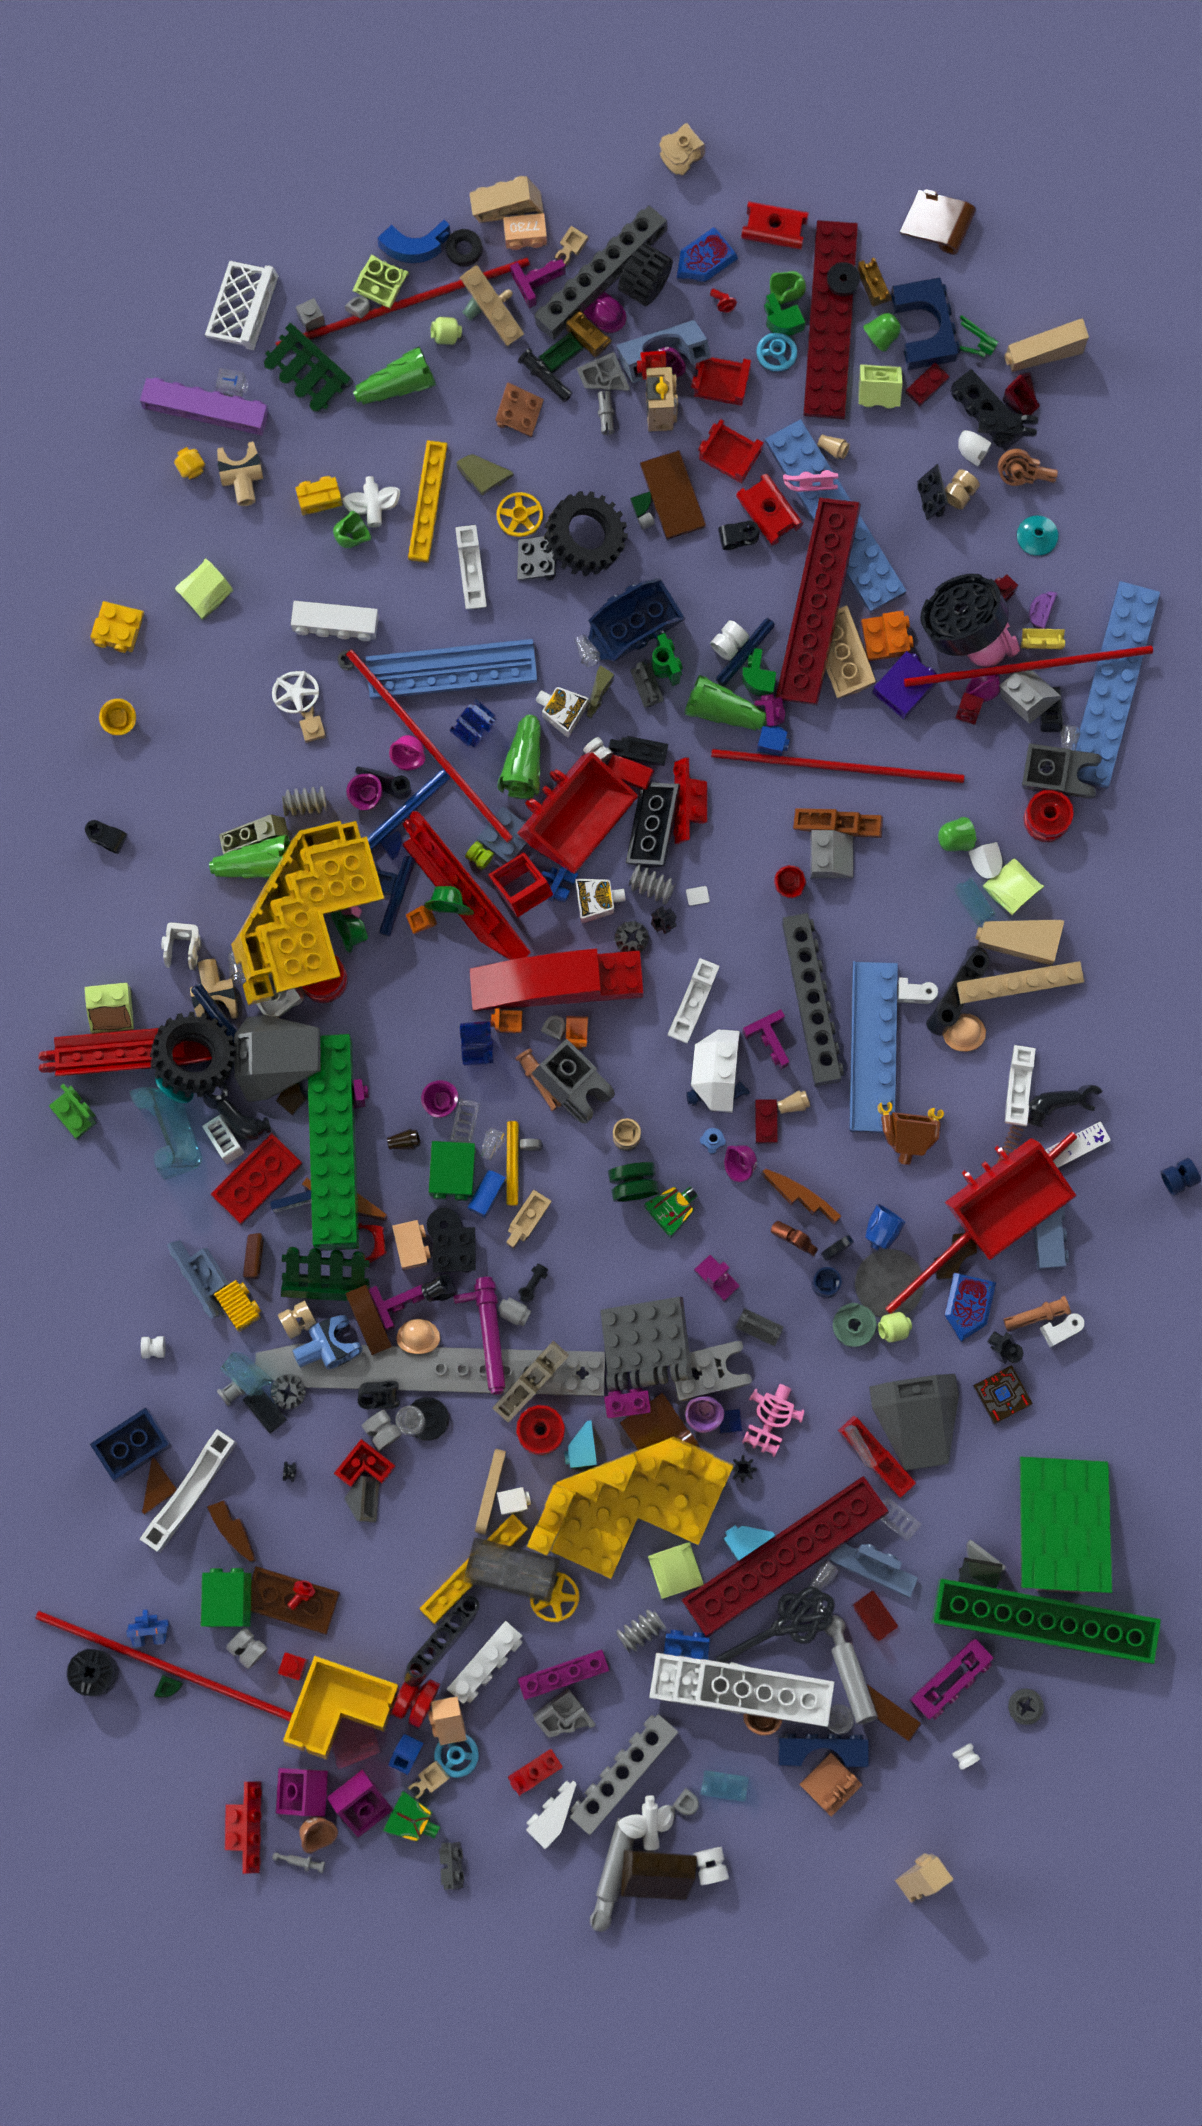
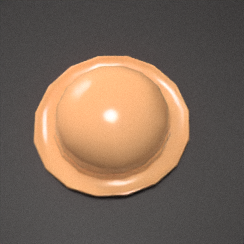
M962 1013L957 1022L944 1033L943 1037L946 1044L952 1049L968 1052L982 1045L986 1038V1029L978 1017Z
M413 1319L404 1323L399 1328L396 1336L397 1344L407 1353L425 1354L433 1351L438 1346L440 1332L434 1324L427 1320Z

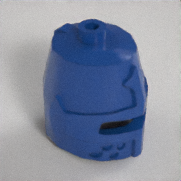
M877 1204L868 1220L865 1238L872 1243L871 1247L879 1250L880 1247L889 1249L900 1235L906 1222L885 1206Z

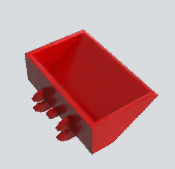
M593 752L582 755L566 775L557 769L549 773L551 778L557 783L556 787L552 791L547 786L542 788V792L547 797L541 804L532 798L530 801L527 800L525 802L527 808L533 814L517 832L532 848L573 874L578 871L638 798V795Z
M1030 1138L1009 1155L1002 1148L996 1146L994 1149L1001 1161L991 1168L986 1161L982 1163L981 1166L986 1172L975 1180L965 1170L961 1172L968 1185L945 1201L954 1217L989 1261L1077 1196L1041 1143L1033 1138Z

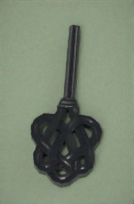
M813 1586L804 1588L798 1594L787 1593L782 1595L777 1605L781 1617L773 1622L770 1626L771 1628L716 1656L718 1662L724 1663L773 1636H784L788 1633L795 1642L809 1644L815 1639L818 1632L827 1630L832 1626L835 1600L829 1594L820 1592L818 1588ZM792 1601V1602L790 1603V1605H789V1606L787 1607V1609H786V1604H787L788 1602ZM823 1601L827 1602L826 1607L823 1606ZM811 1608L814 1609V1613L806 1614ZM788 1621H791L790 1625H785ZM812 1622L811 1624H802V1625H799L800 1623ZM798 1633H808L805 1636L798 1635Z

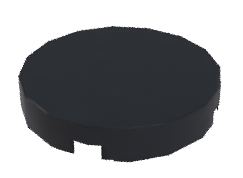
M422 1397L410 1405L406 1412L405 1422L408 1430L414 1437L422 1441H432L445 1433L449 1425V1414L441 1401L433 1397Z

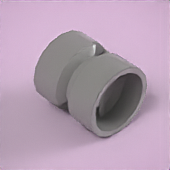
M385 1410L376 1413L362 1424V1428L367 1435L373 1436L372 1442L379 1451L385 1449L402 1436L397 1426L390 1424L392 1419Z
M244 1627L229 1642L226 1649L233 1656H239V1661L249 1670L265 1654L268 1648L260 1640L255 1641V1635Z

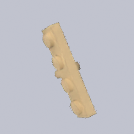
M475 265L459 277L506 346L524 335L503 303L512 296L511 290H505L498 296L478 265Z

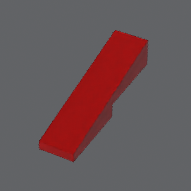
M851 1417L837 1430L899 1498L916 1484L889 1451L885 1450L857 1417ZM854 1427H855L856 1430L859 1432L860 1437H861L862 1441L864 1442V1444L867 1445V1447H868V1449H869V1452L871 1453L873 1459H872L871 1457H869L868 1452H867L866 1449L863 1447L862 1442H861L860 1438L858 1437L857 1432H855Z

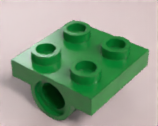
M664 633L657 636V646L652 654V670L656 677L661 679L668 677L671 685L675 686L680 684L683 667L679 657L675 658L673 651L675 647L671 638L667 639Z

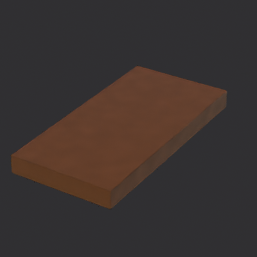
M680 451L640 462V467L648 490L651 493V498L666 540L706 528Z
M255 1566L251 1579V1612L327 1635L340 1592L312 1584L315 1594L310 1600H303L292 1611L287 1604L296 1595L293 1590L294 1584L297 1581L303 1580Z

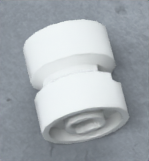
M731 620L721 629L722 634H717L710 642L714 651L729 661L738 652L737 647H742L749 639L748 633Z
M722 1847L693 1853V1855L697 1856L696 1866L700 1867L698 1872L700 1885L729 1879L727 1868L722 1864L724 1860ZM715 1860V1866L706 1867L705 1862Z

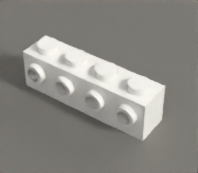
M294 601L291 627L292 631L300 635L316 633L320 637L336 635L341 639L355 637L361 641H370L371 639L376 640L379 614L378 610L373 608Z
M505 1621L450 1684L447 1690L455 1697H458V1700L463 1704L466 1701L471 1703L479 1694L476 1691L481 1684L486 1686L493 1678L491 1672L496 1667L500 1669L506 1663L508 1658L505 1656L510 1650L515 1652L523 1643L520 1640L523 1636Z

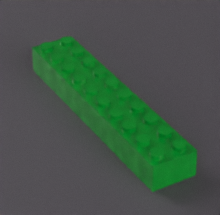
M350 1034L320 1036L321 1071L308 1077L313 1247L320 1251L359 1249L352 1040Z
M940 1578L938 1579L931 1623L1154 1664L1161 1619Z

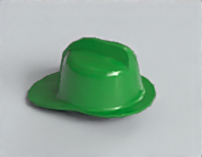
M452 886L435 887L431 899L424 903L427 909L435 912H451L461 915L474 914L471 908L463 905L460 891Z
M341 911L331 913L332 920L348 953L352 952L353 946L368 939L365 925L360 918L358 919L354 915H342Z

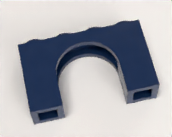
M941 277L892 286L891 298L894 313L917 309L926 310L936 317L940 327L937 334L929 339L905 343L903 352L907 370L929 367L934 363L940 365L956 362L957 355L960 353L959 342L955 341L954 338L956 334L955 324L950 321V315L952 314L950 303H946L945 299L947 288L945 284H942Z

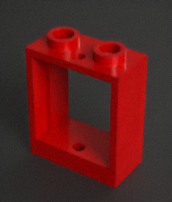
M524 852L488 874L494 888L517 918L553 896L548 882ZM529 872L536 882L510 897L503 887Z

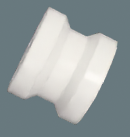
M971 1743L952 1753L953 1757L958 1759L961 1770L980 1760L979 1756L973 1752V1745Z

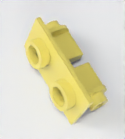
M1023 628L1021 648L1063 649L1065 648V629Z

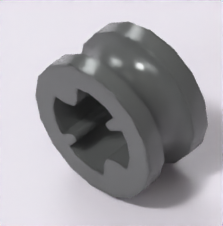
M344 650L338 656V664L344 670H351L355 667L351 662H349V665H345L342 660L343 657L346 658V653L350 650Z

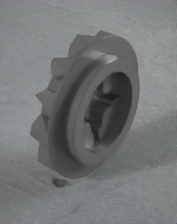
M626 921L618 927L615 933L616 946L622 952H642L649 941L648 931L643 924L636 921ZM637 931L635 938L638 942L631 940L627 943L628 936L625 932L633 934Z
M282 1375L271 1386V1397L275 1405L280 1406L282 1409L292 1410L299 1406L305 1398V1386L294 1375ZM291 1384L290 1391L295 1395H290L285 1400V1393L281 1390H285Z
M1020 1689L1010 1697L1008 1710L1010 1716L1017 1723L1030 1725L1041 1718L1044 1711V1703L1041 1696L1034 1690ZM1029 1698H1031L1029 1701V1706L1031 1707V1709L1034 1710V1712L1025 1711V1713L1021 1715L1022 1707L1017 1702L1025 1703L1027 1700H1029Z

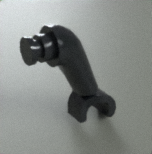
M226 1082L220 1088L221 1095L209 1094L208 1091L203 1093L202 1098L205 1105L209 1108L217 1109L230 1129L243 1140H258V1135H262L264 1131L266 1133L271 1132L267 1117L261 1121L260 1119L254 1120L253 1117L244 1116L230 1100H226L228 1095Z
M1084 1085L1077 1091H1054L1035 1096L1029 1104L1030 1116L1032 1118L1031 1121L1028 1120V1124L1043 1128L1041 1122L1045 1120L1046 1114L1051 1115V1112L1055 1109L1077 1104L1087 1110L1094 1111L1095 1106L1086 1103V1096L1090 1092L1099 1095L1103 1091L1095 1085Z

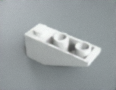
M574 1780L571 1783L566 1781L558 1789L561 1794L555 1800L551 1797L542 1806L545 1810L540 1816L535 1813L527 1822L529 1827L526 1830L544 1849L562 1831L577 1784Z

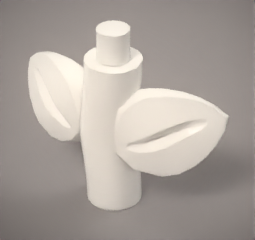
M368 476L365 478L366 484L363 485L364 493H351L342 500L349 512L354 510L359 515L367 514V526L374 528L382 525V510H391L396 506L400 498V489L385 487L379 491L378 485L374 483V477Z
M646 1796L645 1803L642 1805V1815L634 1814L624 1817L617 1822L618 1827L631 1838L643 1837L644 1849L656 1850L659 1848L658 1832L669 1830L673 1824L674 1807L665 1805L658 1809V1804L654 1803V1796Z

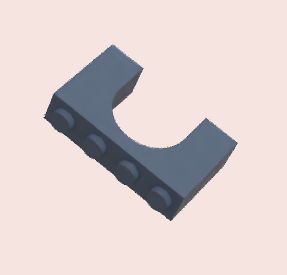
M695 320L616 345L620 363L632 383L642 380V374L637 373V360H640V352H652L663 347H671L685 354L691 364L711 358L708 340Z

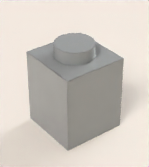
M314 298L296 306L297 316L306 332L325 325L324 316Z

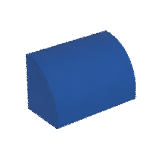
M488 1170L467 1209L486 1219L507 1182L506 1177Z

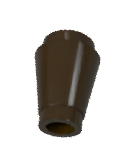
M410 1128L387 1137L389 1150H415L416 1147L420 1146V1137L417 1129L412 1130Z

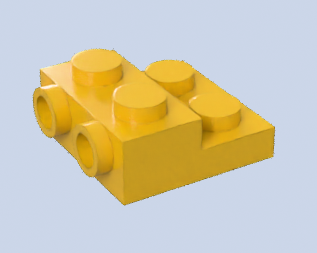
M103 601L99 616L95 619L90 638L92 642L101 648H106V646L113 647L114 650L121 653L133 652L144 612Z

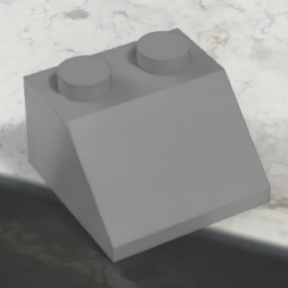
M1034 671L1015 672L999 685L1001 698L1029 724L1061 699V696Z
M812 830L810 836V878H853V836L834 830Z

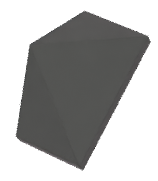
M360 1476L344 1498L357 1521L376 1523L379 1481L376 1478Z

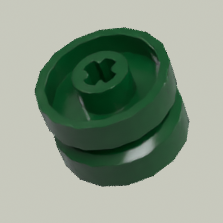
M654 1162L626 1164L608 1170L610 1183L617 1185L611 1190L613 1202L636 1201L658 1195V1182L648 1180L656 1175Z

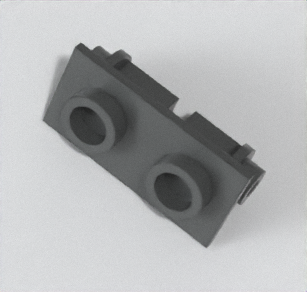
M639 662L636 664V668L630 669L644 708L664 701L650 663L644 664V662Z
M744 1308L735 1328L775 1347L784 1327Z
M460 1842L441 1843V1848H439L440 1864H448V1868L440 1869L441 1885L444 1886V1889L451 1890L463 1888L465 1876L462 1870L463 1850Z

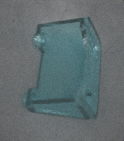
M140 1087L129 1091L135 1106L139 1110H148L153 1117L157 1116L167 1146L156 1151L154 1163L161 1177L166 1180L199 1167L202 1162V1155L184 1104L167 1097L159 1087Z

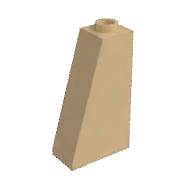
M1083 318L1008 345L1007 352L1004 355L1007 366L1010 365L1013 372L1083 354L1089 338Z
M986 921L982 928L978 927L975 939L979 940L977 946L1052 966L1055 961L1064 921Z

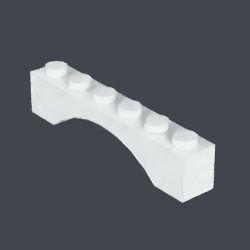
M216 1429L179 1488L140 1538L141 1541L157 1552L161 1553L233 1451L237 1442Z

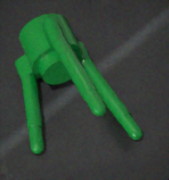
M961 315L960 319L964 321L961 322V325L981 339L977 346L981 349L977 350L960 346V350L980 355L983 358L986 354L991 356L999 341L986 334L969 319Z

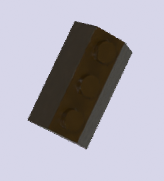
M624 1850L621 1896L686 1900L695 1880L697 1856L680 1853Z

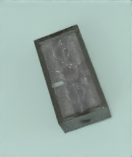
M474 1537L463 1582L550 1604L560 1558Z

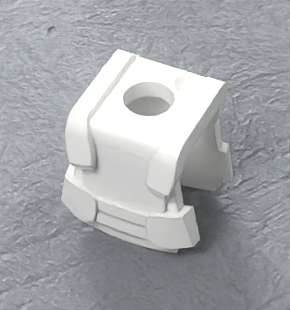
M168 923L166 937H162L161 948L164 949L165 967L170 968L174 939L190 940L188 964L190 970H194L198 962L197 951L201 948V937L198 927L192 924Z

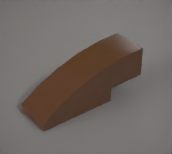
M367 1285L347 1292L346 1296L371 1355L391 1348L392 1345Z
M223 1500L207 1506L214 1523L227 1542L250 1562L256 1561L243 1521L240 1518L232 1520L226 1501Z
M867 1684L878 1716L877 1720L910 1742L922 1723Z

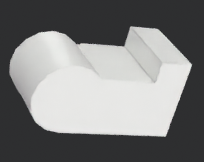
M899 978L897 981L898 1003L929 1004L938 995L937 986L931 982L920 985L908 984V978Z
M1073 1313L1057 1326L1053 1327L1049 1322L1042 1326L1040 1330L1051 1348L1081 1331L1084 1327V1319L1081 1315Z

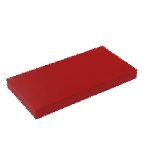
M271 1133L211 1195L242 1225L303 1163Z

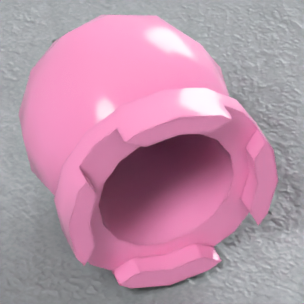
M1007 622L1003 632L994 642L978 652L969 654L970 661L978 666L988 668L999 664L1004 659L1005 654L1009 657L1018 654L1020 648L1016 636L1011 637L1007 630L1010 627L1009 623Z

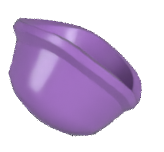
M702 1395L692 1399L687 1404L685 1416L687 1423L692 1429L701 1433L713 1431L721 1424L724 1418V1410L714 1397Z

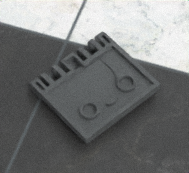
M683 1297L600 1310L608 1374L606 1381L609 1392L619 1391L620 1389L626 1390L628 1388L627 1372H631L630 1379L633 1388H639L640 1384L642 1387L658 1385L659 1382L660 1384H666L668 1382L667 1366H671L670 1373L673 1382L692 1379Z

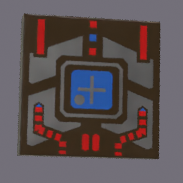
M1012 1365L973 1385L993 1424L1033 1404Z

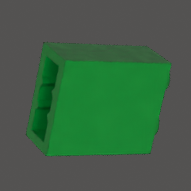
M432 1141L429 1195L433 1196V1199L445 1200L446 1196L455 1197V1200L467 1201L468 1198L473 1197L475 1143Z
M210 1568V1572L202 1573L201 1627H250L252 1573L244 1572V1568H231V1572H223V1568Z

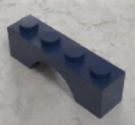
M783 1734V1738H778V1766H801L805 1757L810 1752L819 1748H828L840 1756L845 1767H869V1740L863 1739V1735H850V1739H841V1734H828V1739H819V1734H805V1738H796V1734Z

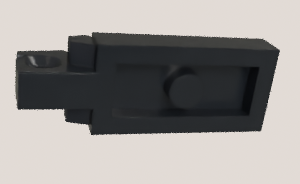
M627 736L622 737L621 741L610 739L609 749L618 752V756L626 759L664 766L669 744Z

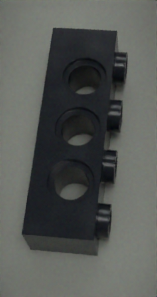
M972 369L952 384L951 395L958 403L961 402L967 414L972 418L974 417L978 422L980 410L984 408L990 411L1012 413ZM968 394H976L978 398L972 399ZM990 434L995 445L999 448L1002 447L1004 451L1023 437Z

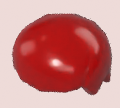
M791 865L780 868L774 877L776 891L781 896L787 898L800 896L806 886L803 871Z

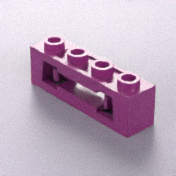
M974 1638L909 1700L927 1720L931 1718L935 1720L944 1712L942 1707L947 1702L950 1704L955 1702L960 1697L958 1692L963 1687L968 1689L976 1681L974 1677L980 1671L984 1674L992 1666L990 1661L994 1658ZM969 1652L971 1653L963 1662L968 1668L976 1661L978 1664L971 1671H966L941 1695L942 1698L935 1705L932 1703L940 1697L935 1691H932L926 1698L923 1697L932 1687L937 1688L962 1664L961 1660Z
M601 1649L518 1678L524 1700L608 1672L609 1669Z

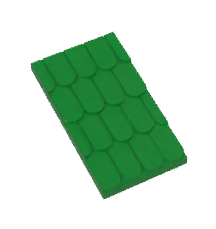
M1020 1456L1021 1588L1037 1589V1591L1078 1594L1086 1592L1112 1593L1108 1462Z

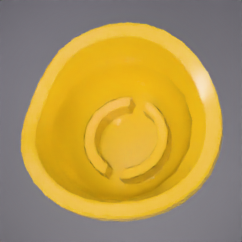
M120 698L111 699L102 706L99 713V722L102 728L109 734L124 735L134 727L136 712L128 701Z

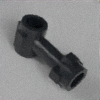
M537 1263L536 1267L533 1266L531 1271L534 1274L527 1286L520 1288L518 1291L520 1301L523 1303L533 1301L535 1297L533 1295L534 1289L540 1279H546L548 1275V1269Z

